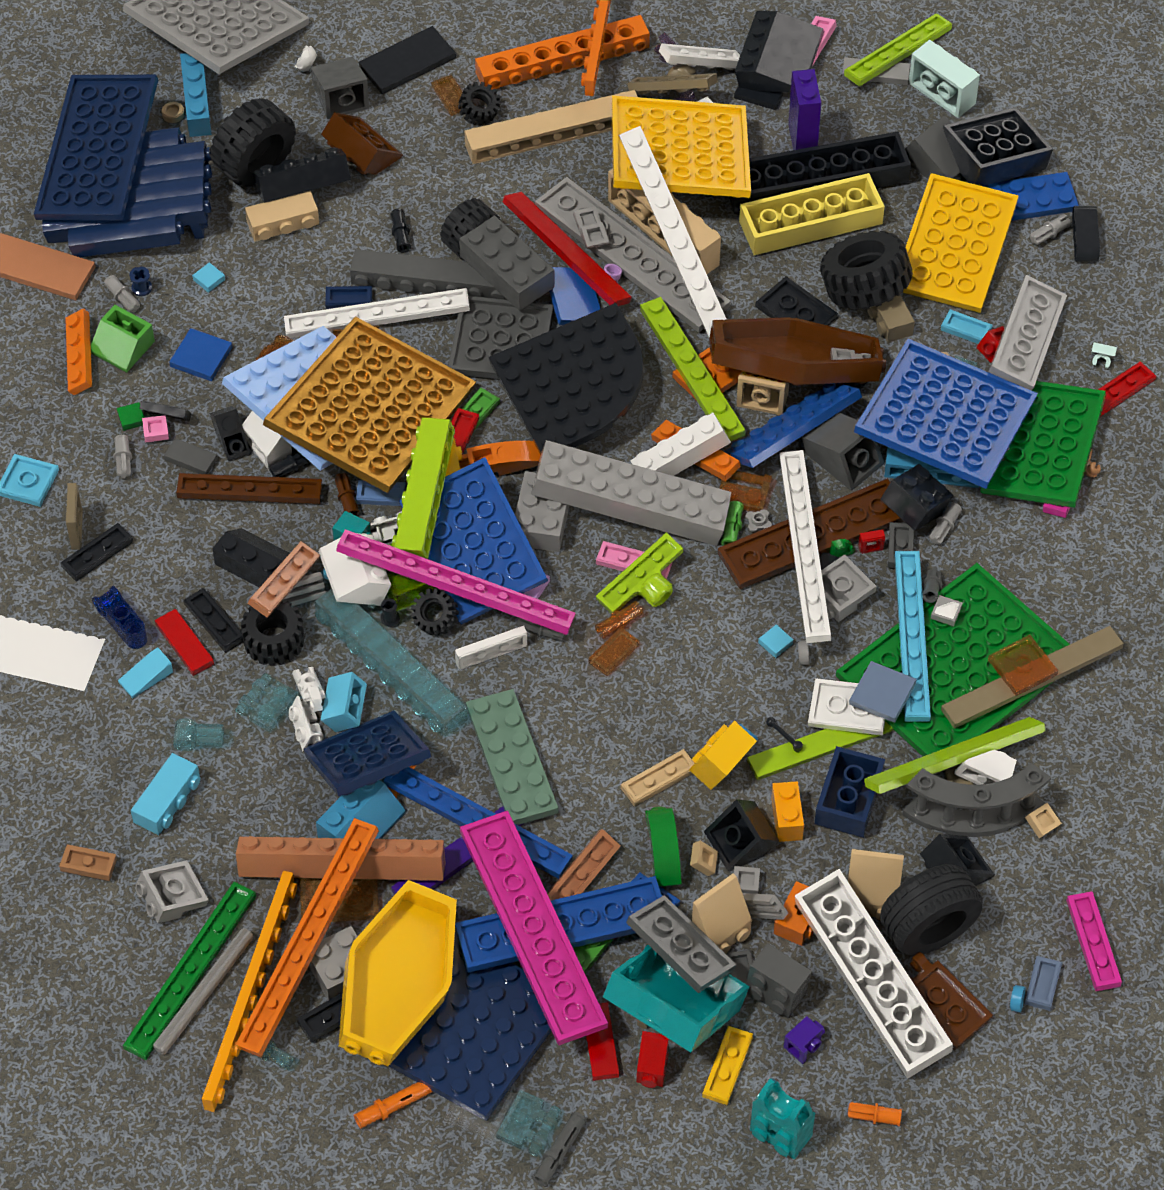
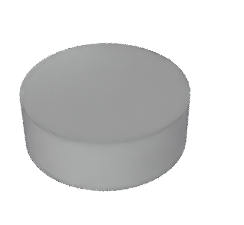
M806 640L799 641V663L801 665H810L809 644L806 643Z

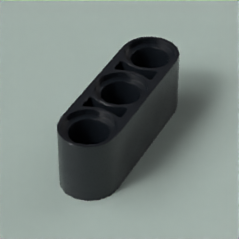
M1073 206L1072 228L1075 262H1099L1100 242L1097 206Z

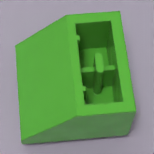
M114 305L100 320L91 343V354L128 372L155 342L152 324Z

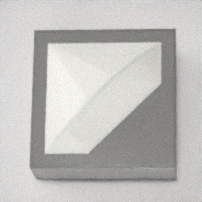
M939 595L932 611L931 619L954 626L961 611L962 602Z

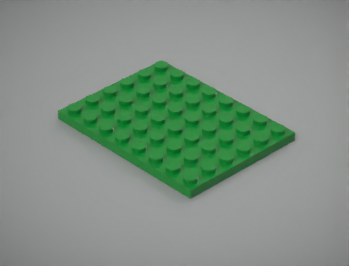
M978 563L974 564L938 592L937 597L941 595L962 602V608L954 626L931 619V614L937 600L933 603L925 602L923 604L930 721L905 722L904 707L895 723L885 719L893 730L922 756L993 731L1053 682L955 729L941 711L942 705L1070 645ZM899 623L836 671V677L842 682L859 683L871 661L902 673Z

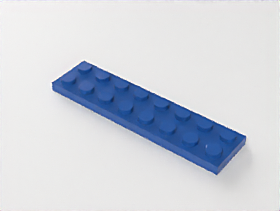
M653 876L551 900V903L572 948L636 933L626 923L628 917L662 897L656 877ZM497 913L455 923V931L468 973L519 961Z

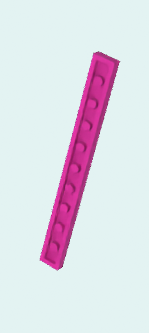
M346 529L337 544L336 551L566 635L576 614L575 612Z

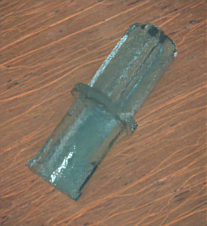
M274 1041L268 1043L261 1057L262 1060L266 1061L269 1059L285 1070L289 1069L294 1061L292 1056L277 1048Z

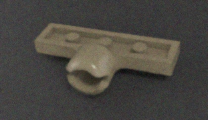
M677 64L665 76L637 77L628 82L629 91L635 90L638 94H647L653 90H657V93H667L673 89L677 92H687L693 88H697V91L710 90V86L718 81L716 73L694 74L696 70L692 66Z

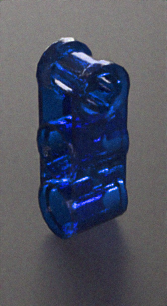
M111 586L109 591L100 597L95 596L92 598L96 610L107 620L128 647L139 649L146 645L147 633L144 622L125 601L115 586Z

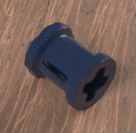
M142 266L133 268L129 273L130 280L133 283L131 286L132 292L137 296L148 295L152 290V284L149 281V270Z

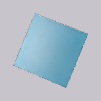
M14 454L0 481V496L41 507L59 471L58 465Z

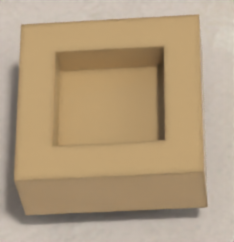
M1048 803L1025 817L1038 838H1041L1062 824Z
M701 840L693 843L690 866L706 876L715 874L718 851Z

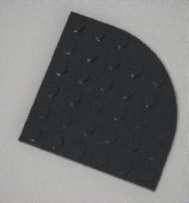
M617 303L489 357L491 366L540 455L546 440L575 448L608 431L613 427L612 423L620 416L624 417L632 407L643 381V356L641 348Z

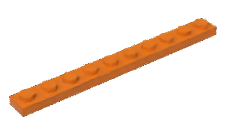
M356 818L353 819L235 1044L238 1049L262 1057L379 832L377 826Z

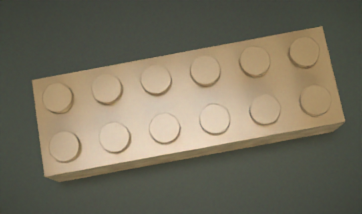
M613 169L608 171V201L672 256L644 191L613 188ZM671 193L704 270L708 274L720 266L721 237L716 230H712L704 223L701 217L692 213L686 204L678 201Z

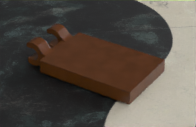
M918 952L912 957L913 961L910 963V966L918 974L914 978L910 977V979L952 1042L953 1050L955 1051L992 1019L993 1014L938 960L931 964L921 952Z

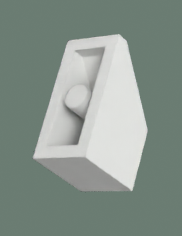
M992 750L965 760L955 769L954 774L977 785L990 784L1011 777L1017 760L1009 757L1004 752Z

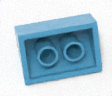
M378 780L373 785H365L349 795L340 796L316 821L318 838H344L353 819L356 818L377 826L379 832L375 839H381L406 813V810L386 784Z

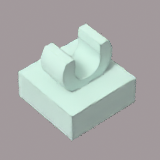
M1094 342L1092 354L1095 355L1092 361L1093 366H1096L1098 359L1103 358L1106 360L1105 368L1108 369L1111 363L1110 358L1115 359L1117 347Z

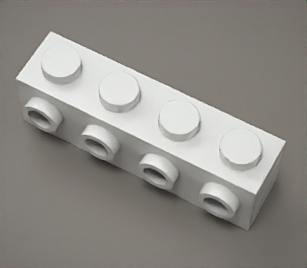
M711 413L701 417L698 422L691 426L680 429L672 437L661 440L653 448L639 453L630 461L633 465L674 476L730 444L731 441L715 414Z

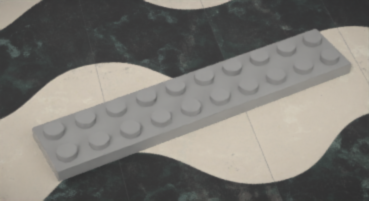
M566 177L535 201V205L582 244L584 242L574 218V211L596 206L600 220L604 224L609 244L589 249L608 264H615L620 267L625 277L654 299L661 297L672 313L698 333L704 329L673 257L592 195ZM713 288L723 312H725L730 307L731 301Z

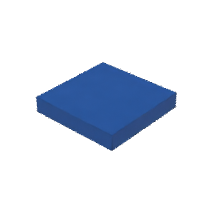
M190 328L169 362L170 367L212 382L233 348L232 342Z

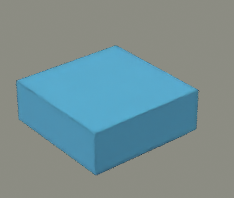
M210 262L192 275L193 280L208 293L225 281V275Z
M775 625L759 638L758 643L772 656L777 658L793 645L794 639L778 625Z

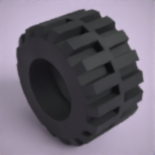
M479 198L465 200L453 209L445 219L440 232L441 241L460 259L464 260L460 256L459 238L494 215L499 220L501 219Z
M282 601L268 618L252 606L248 608L249 612L244 613L243 620L241 621L243 643L247 654L250 653V657L253 660L258 658L259 663L263 665L265 661L269 663V666H274V662H279V665L285 664L284 660L288 659V661L294 659L293 654L298 655L301 652L300 647L304 646L305 639L302 615L299 614L298 608L296 606L292 607L291 602L286 601L283 603ZM272 627L284 629L282 633L275 636L262 634L264 630Z

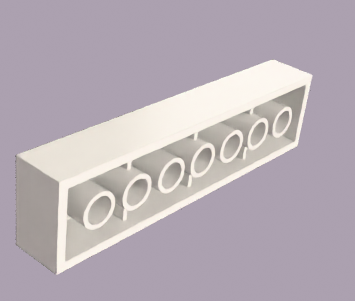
M836 870L796 894L795 902L906 1078H910L951 1053L953 1050L952 1042L841 870Z

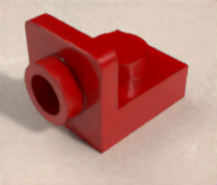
M1003 326L989 330L976 347L989 362H992L1004 331Z

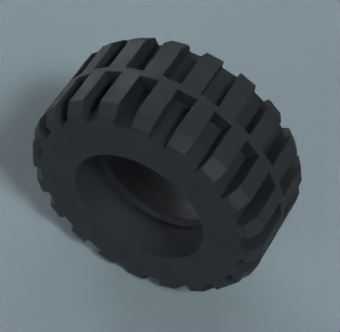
M251 99L250 102L246 101L241 107L235 108L232 111L233 113L224 119V123L218 127L217 134L213 137V145L210 148L212 162L238 186L250 187L254 185V171L260 170V167L264 165H280L282 161L286 160L287 155L291 153L292 145L295 143L296 128L293 120L268 99Z
M886 231L861 232L855 236L846 237L844 241L837 242L833 248L827 250L820 265V272L828 297L837 306L844 309L850 308L851 310H858V308L863 310L870 309L872 306L878 307L886 301H892L895 296L901 295L903 290L907 289L913 275L904 242L895 234Z

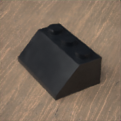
M242 528L226 531L212 548L215 565L259 588L290 554Z

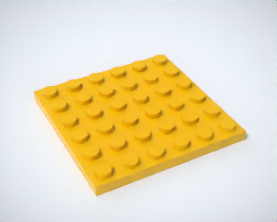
M612 95L613 188L643 190L619 137L620 134L641 126L670 193L750 198L751 181L745 105Z

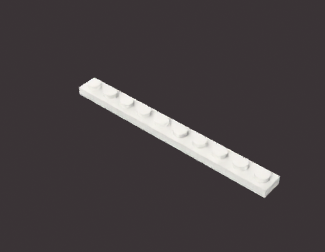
M641 126L620 134V140L708 337H710L712 321L726 320L725 314Z
M803 450L781 452L780 464L806 643L831 641Z

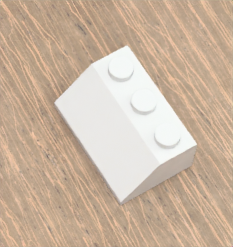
M357 533L374 540L373 535ZM340 538L319 549L318 552L336 602L381 606L391 586L386 569L337 552L336 548Z

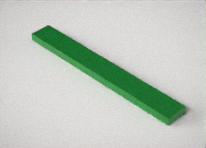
M236 882L232 883L123 1044V1049L147 1060L154 1049L153 1044L184 1005L255 899V891Z

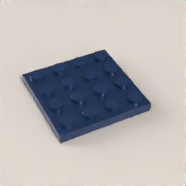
M394 710L303 749L308 761L338 797L349 795L365 785H373L379 779L389 775H396L401 770L412 765H419L424 760L432 757L425 743Z

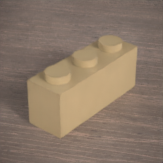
M311 191L245 207L247 224L254 242L267 240L270 237L281 234H289L292 231L303 228H311L319 224L318 209Z

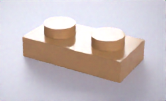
M67 844L59 867L62 872L110 881L117 856L113 853Z

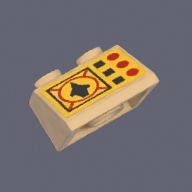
M743 371L738 377L737 407L781 415L784 412L788 397L789 382Z

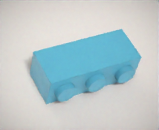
M172 753L131 809L133 823L157 835H160L164 828L167 829L171 825L173 815L177 809L180 810L185 805L187 795L191 790H195L200 783L201 778L198 765Z

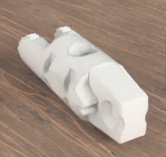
M308 667V673L302 675L299 669L294 670L292 674L303 701L310 705L313 712L323 710L321 703L322 699L325 698V693L314 668Z

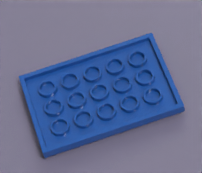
M486 457L446 476L428 560L522 594L547 582L548 579ZM400 499L399 502L403 508L402 499ZM444 591L457 603L458 607L456 609L459 611V615L456 616L461 625L494 609Z

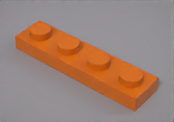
M84 308L65 318L68 392L72 395L92 387L89 312Z
M665 420L651 434L652 440L658 443L677 434L682 428ZM719 449L695 463V465L726 482L740 468V461Z

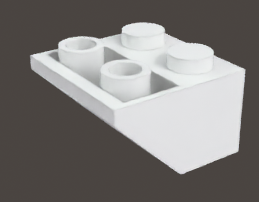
M252 411L242 424L247 444L269 470L270 465L287 458V455L293 456V446L278 433L263 426L264 421Z

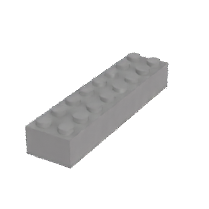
M546 440L540 455L531 495L717 546L724 531L731 492Z

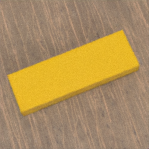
M731 1026L727 1027L702 1093L703 1098L728 1105L752 1041L753 1033Z

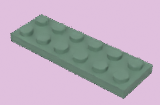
M510 689L467 701L466 708L504 811L508 810L514 824L519 825L558 814L556 800L514 690Z

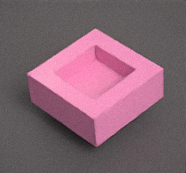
M166 415L142 418L145 443L169 440Z

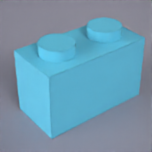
M353 672L328 678L321 721L335 732L358 727L360 725L367 684Z

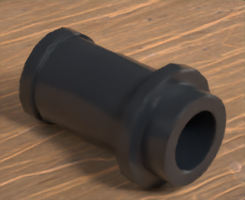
M390 598L383 600L380 616L382 624L388 627L397 625L400 615L397 612L396 601Z

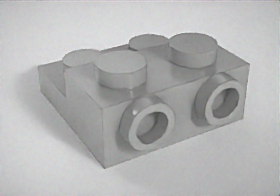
M843 555L821 570L828 619L834 618L837 622H840L857 610V604L876 592L877 586L846 555Z
M187 860L143 870L135 886L137 895L144 897L147 902L146 911L148 916L155 917L157 923L179 919L183 912L206 907L209 901Z

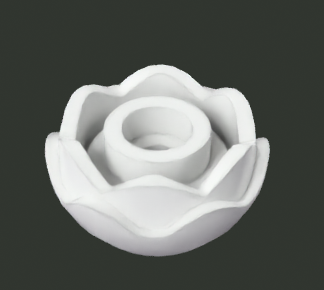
M305 46L301 57L298 58L297 64L294 66L298 71H309L315 61L317 54L312 46Z

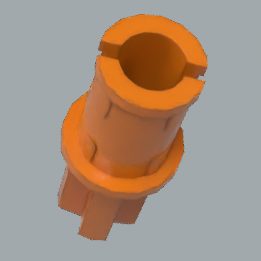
M851 1102L848 1106L849 1118L873 1121V1124L879 1122L900 1126L902 1109L878 1106V1103H875L874 1106Z

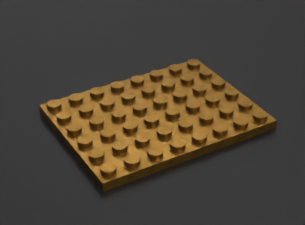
M355 316L264 418L263 426L388 493L412 464L411 452L413 448H416V429L421 425L422 417L449 419L474 389L476 381Z

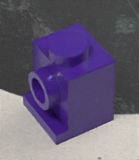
M806 1016L785 1035L784 1048L799 1062L804 1064L807 1060V1053H814L822 1043L821 1036L825 1033V1029L819 1022H813Z

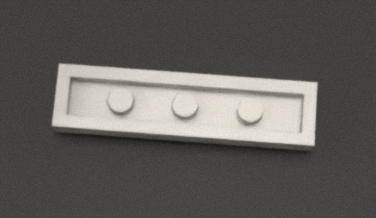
M661 44L659 49L665 61L671 65L687 64L692 67L700 65L708 68L723 67L733 70V68L736 69L740 54L736 50L673 44Z

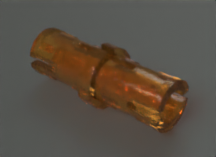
M634 601L624 609L612 612L611 617L595 625L597 634L601 632L599 636L604 639L617 629H624L627 623L643 615L642 607L639 606L637 608L636 606L639 603Z

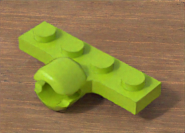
M666 532L596 595V600L612 615L618 612L636 595L642 596L653 607L662 605L672 594L673 587L661 573L684 552L683 548Z

